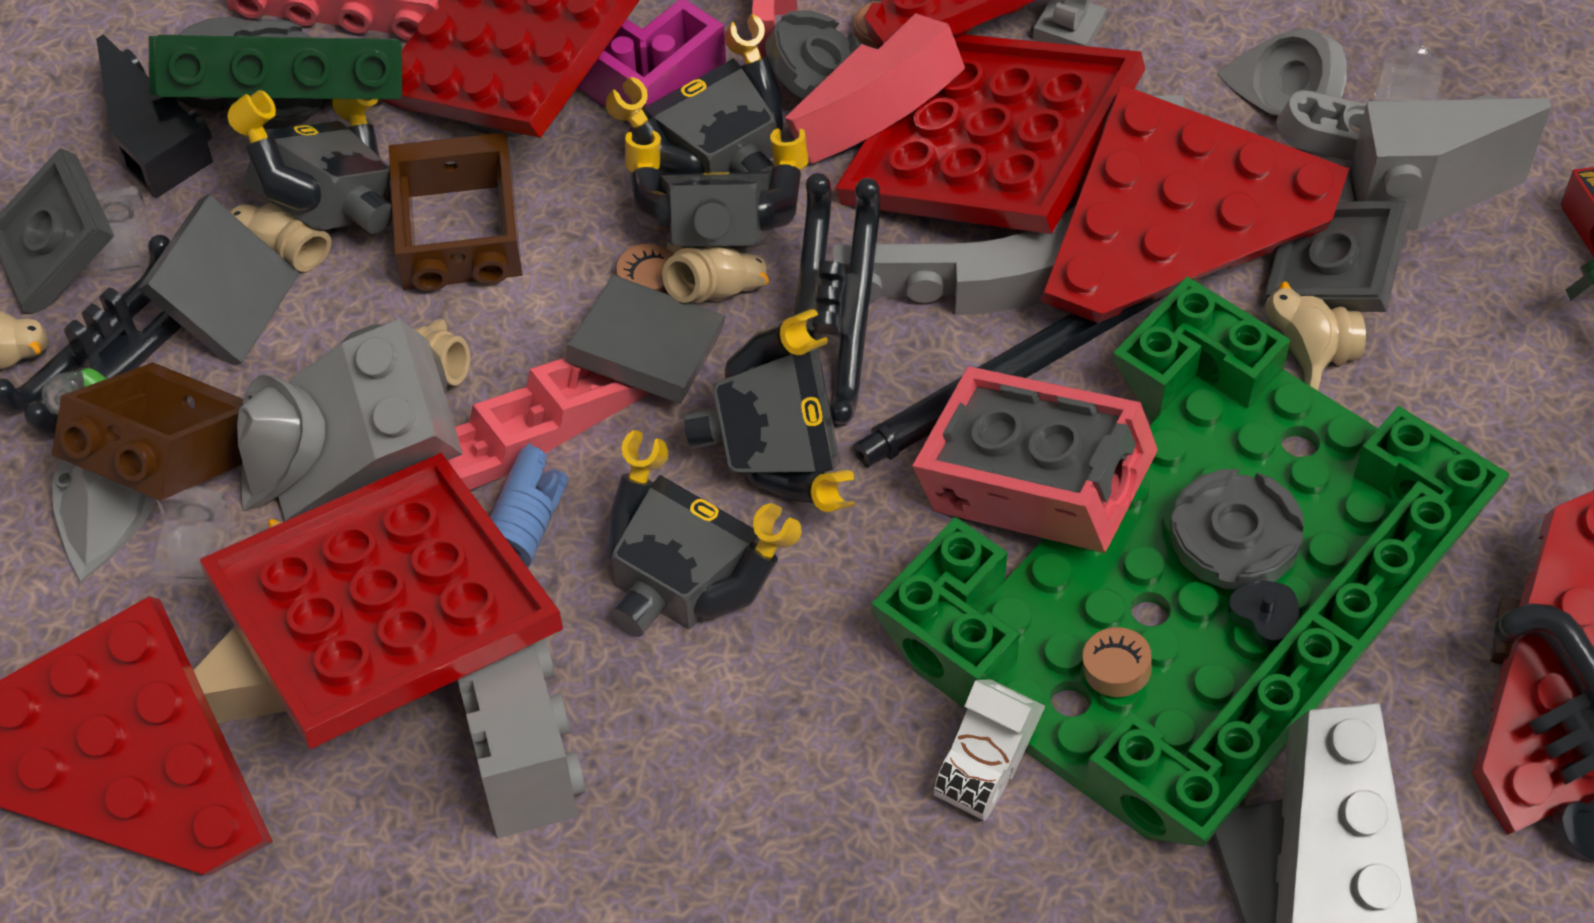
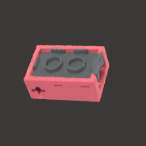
M968 366L912 467L935 512L1105 553L1158 449L1141 402Z

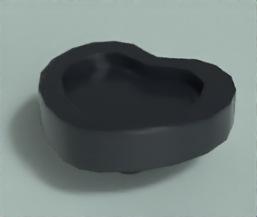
M1256 581L1246 583L1234 591L1230 597L1228 613L1236 624L1249 628L1258 643L1272 648L1277 647L1296 625L1299 617V604L1294 591L1285 584L1272 581Z
M1594 793L1585 795L1580 802L1571 801L1559 804L1554 810L1553 815L1554 831L1561 845L1573 857L1586 862H1594Z

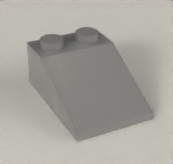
M1549 98L1367 101L1349 171L1355 202L1406 200L1411 213L1407 230H1418L1525 183L1551 109Z
M395 320L340 343L288 381V383L295 384L306 391L319 407L325 421V440L321 454L309 471L287 490L278 495L284 519L287 521L441 452L447 460L463 455L429 340L403 320Z

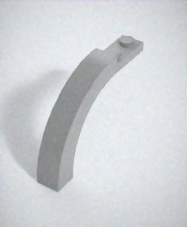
M1184 95L1154 96L1184 107ZM1075 206L1062 215L1052 234L1026 231L1001 239L955 244H876L870 303L878 300L880 297H909L916 302L928 303L939 299L941 296H954L955 315L993 313L1038 303L1041 300ZM852 244L833 245V261L843 263L848 273Z

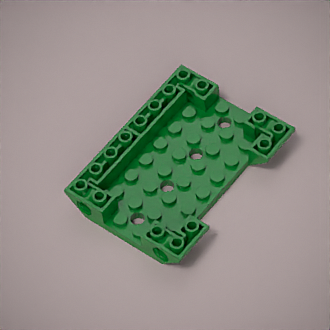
M1188 276L1113 352V363L1153 422L1149 427L1158 451L1107 551L1102 553L1044 538L1005 580L1008 552L955 516L871 603V611L916 674L966 710L968 708L965 707L975 680L988 679L1044 705L1043 713L1025 752L1144 838L1204 847L1287 747L1289 726L1307 711L1318 709L1504 486L1510 473L1399 405L1382 425L1377 428L1284 370L1291 339ZM1294 436L1303 437L1313 443L1316 452L1311 456L1296 457L1289 454L1283 448L1282 441ZM1221 469H1239L1238 475H1248L1255 478L1256 473L1271 477L1292 493L1303 513L1302 547L1293 567L1276 581V583L1285 584L1294 591L1299 604V617L1296 625L1277 647L1262 646L1255 640L1249 628L1236 624L1230 618L1228 613L1229 601L1236 589H1224L1200 580L1181 564L1171 545L1170 522L1171 515L1175 509V503L1180 492L1199 476ZM1152 602L1164 608L1168 614V619L1158 626H1146L1139 623L1133 617L1131 610L1137 604ZM1120 627L1133 630L1140 634L1150 646L1152 660L1150 679L1141 690L1132 695L1124 697L1103 695L1095 691L1085 679L1083 671V649L1085 644L1094 634L1107 628ZM1061 691H1076L1087 699L1090 707L1079 716H1065L1054 709L1051 699Z

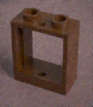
M507 132L388 145L395 256L403 290L418 288L423 291H435L449 284L475 281L484 284H496L509 277L523 276L513 170ZM449 161L456 162L454 164H446V162ZM498 187L502 227L501 236L415 245L412 197Z
M152 362L61 395L51 455L162 501L242 464L238 447L237 421L243 399ZM188 396L192 397L195 401L194 409L188 405Z

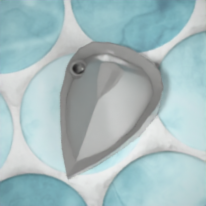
M1302 28L1278 34L1237 57L1216 74L1245 99L1267 113L1278 117L1290 97L1298 91H1312L1342 98L1347 82V60L1343 46L1333 37L1315 30Z
M261 374L253 379L245 392L243 404L239 408L237 432L238 447L242 458V511L258 508L287 490L309 471L323 448L325 421L319 407L306 391L295 384L286 382L280 377Z
M62 460L52 480L53 512L67 557L80 582H83L107 563L144 525L158 500Z

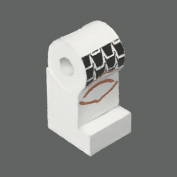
M991 679L975 680L965 707L968 709L952 748L939 771L934 787V796L983 821L990 815L1006 788L1009 779L1013 778L1045 708L1044 705Z

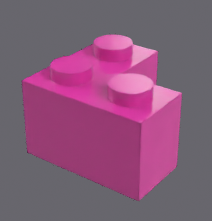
M678 0L643 29L626 19L577 88L604 107H606L607 96L615 89L625 103L632 105L630 97L624 92L623 83L628 78L634 77L639 79L647 89L648 97L646 103L641 108L643 110L649 104L726 63L724 24L687 0Z

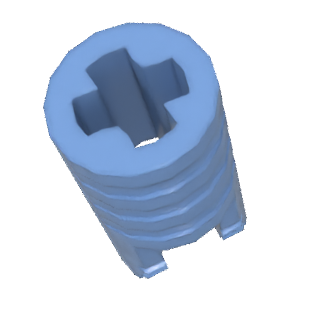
M530 443L520 450L489 516L527 568L535 557V553L540 546L542 537L548 528L549 521L555 512L569 479L562 470L558 471L555 468L543 474L542 468L546 466L545 462L547 459L545 457L547 455L539 447L536 448Z

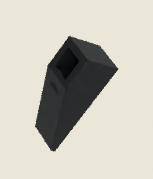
M101 35L96 38L110 131L123 167L157 199L213 163L207 143L212 140L211 132L201 116L194 110L188 113L178 105L176 97L149 95V77L146 75L138 58L129 49L119 50L105 35Z

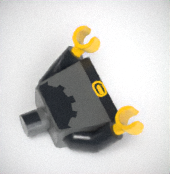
M751 14L747 19L748 29L752 34L753 40L746 41L740 38L733 21L726 31V45L735 54L742 55L745 64L740 66L733 58L649 104L643 110L641 108L646 103L648 97L647 89L637 78L630 77L623 83L624 92L630 97L632 105L625 103L615 89L607 96L606 109L608 114L614 119L620 121L628 120L632 127L628 132H632V138L636 144L649 145L652 142V131L659 133L661 148L658 171L660 173L772 171L775 167L774 163L770 160L773 158L770 135L775 129H780V132L783 129L780 90L767 56L761 58L757 47L765 32L764 24L758 16Z
M258 90L252 96L248 94L243 95L231 105L227 115L229 124L233 129L242 135L248 136L251 143L245 146L250 162L243 184L312 228L326 230L359 224L370 234L381 232L388 226L393 217L392 205L383 199L390 181V166L380 158L374 125L367 124L365 113L378 102V99H333L332 105L335 112L342 119L349 121L350 127L345 126L340 121L265 130L263 125L272 119L276 113L273 100L262 90Z
M780 129L772 131L770 139L775 166L772 171L660 173L658 171L661 148L659 133L652 131L651 144L639 145L632 141V132H628L625 138V166L632 173L631 183L636 218L644 228L662 232L671 246H745L760 244L774 232L775 228L787 226L796 214L801 180L800 170L807 166L809 162L804 129H799V137L795 141L787 143L781 141Z
M809 309L787 318L781 324L756 332L727 360L724 370L725 378L713 383L717 407L685 413L684 425L691 450L724 445L730 471L744 472L751 485L791 501L814 503L821 511L832 512L855 506V501L843 500L838 492V483L854 480V474L848 469L824 473L825 471L834 470L840 464V457L818 349L826 345L828 339L826 336L815 340L808 334L806 328L807 320L818 315L815 309Z
M638 430L628 433L622 442L621 450L624 459L631 465L629 474H622L610 512L606 552L607 557L612 563L615 586L626 592L611 610V616L616 624L627 633L640 637L660 613L689 630L702 618L715 619L751 605L778 561V557L775 554L777 548H787L799 541L802 534L800 522L790 517L783 524L781 531L774 535L773 525L782 512V507L776 504L769 503L758 509L753 518L752 528L662 475H659L654 482L648 479L650 471L659 469L668 459L667 445L662 439L656 438L651 455L641 461L638 449L642 443L643 433Z

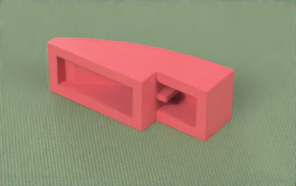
M915 13L879 49L861 44L798 104L785 119L795 140L799 137V129H804L809 163L813 164L842 152L881 132L913 112L965 69L949 24Z

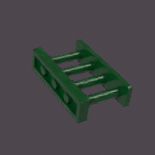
M210 35L148 36L149 95H158L160 97L241 98L245 94L252 96L258 90H262L270 98L399 99L402 96V43L398 39Z

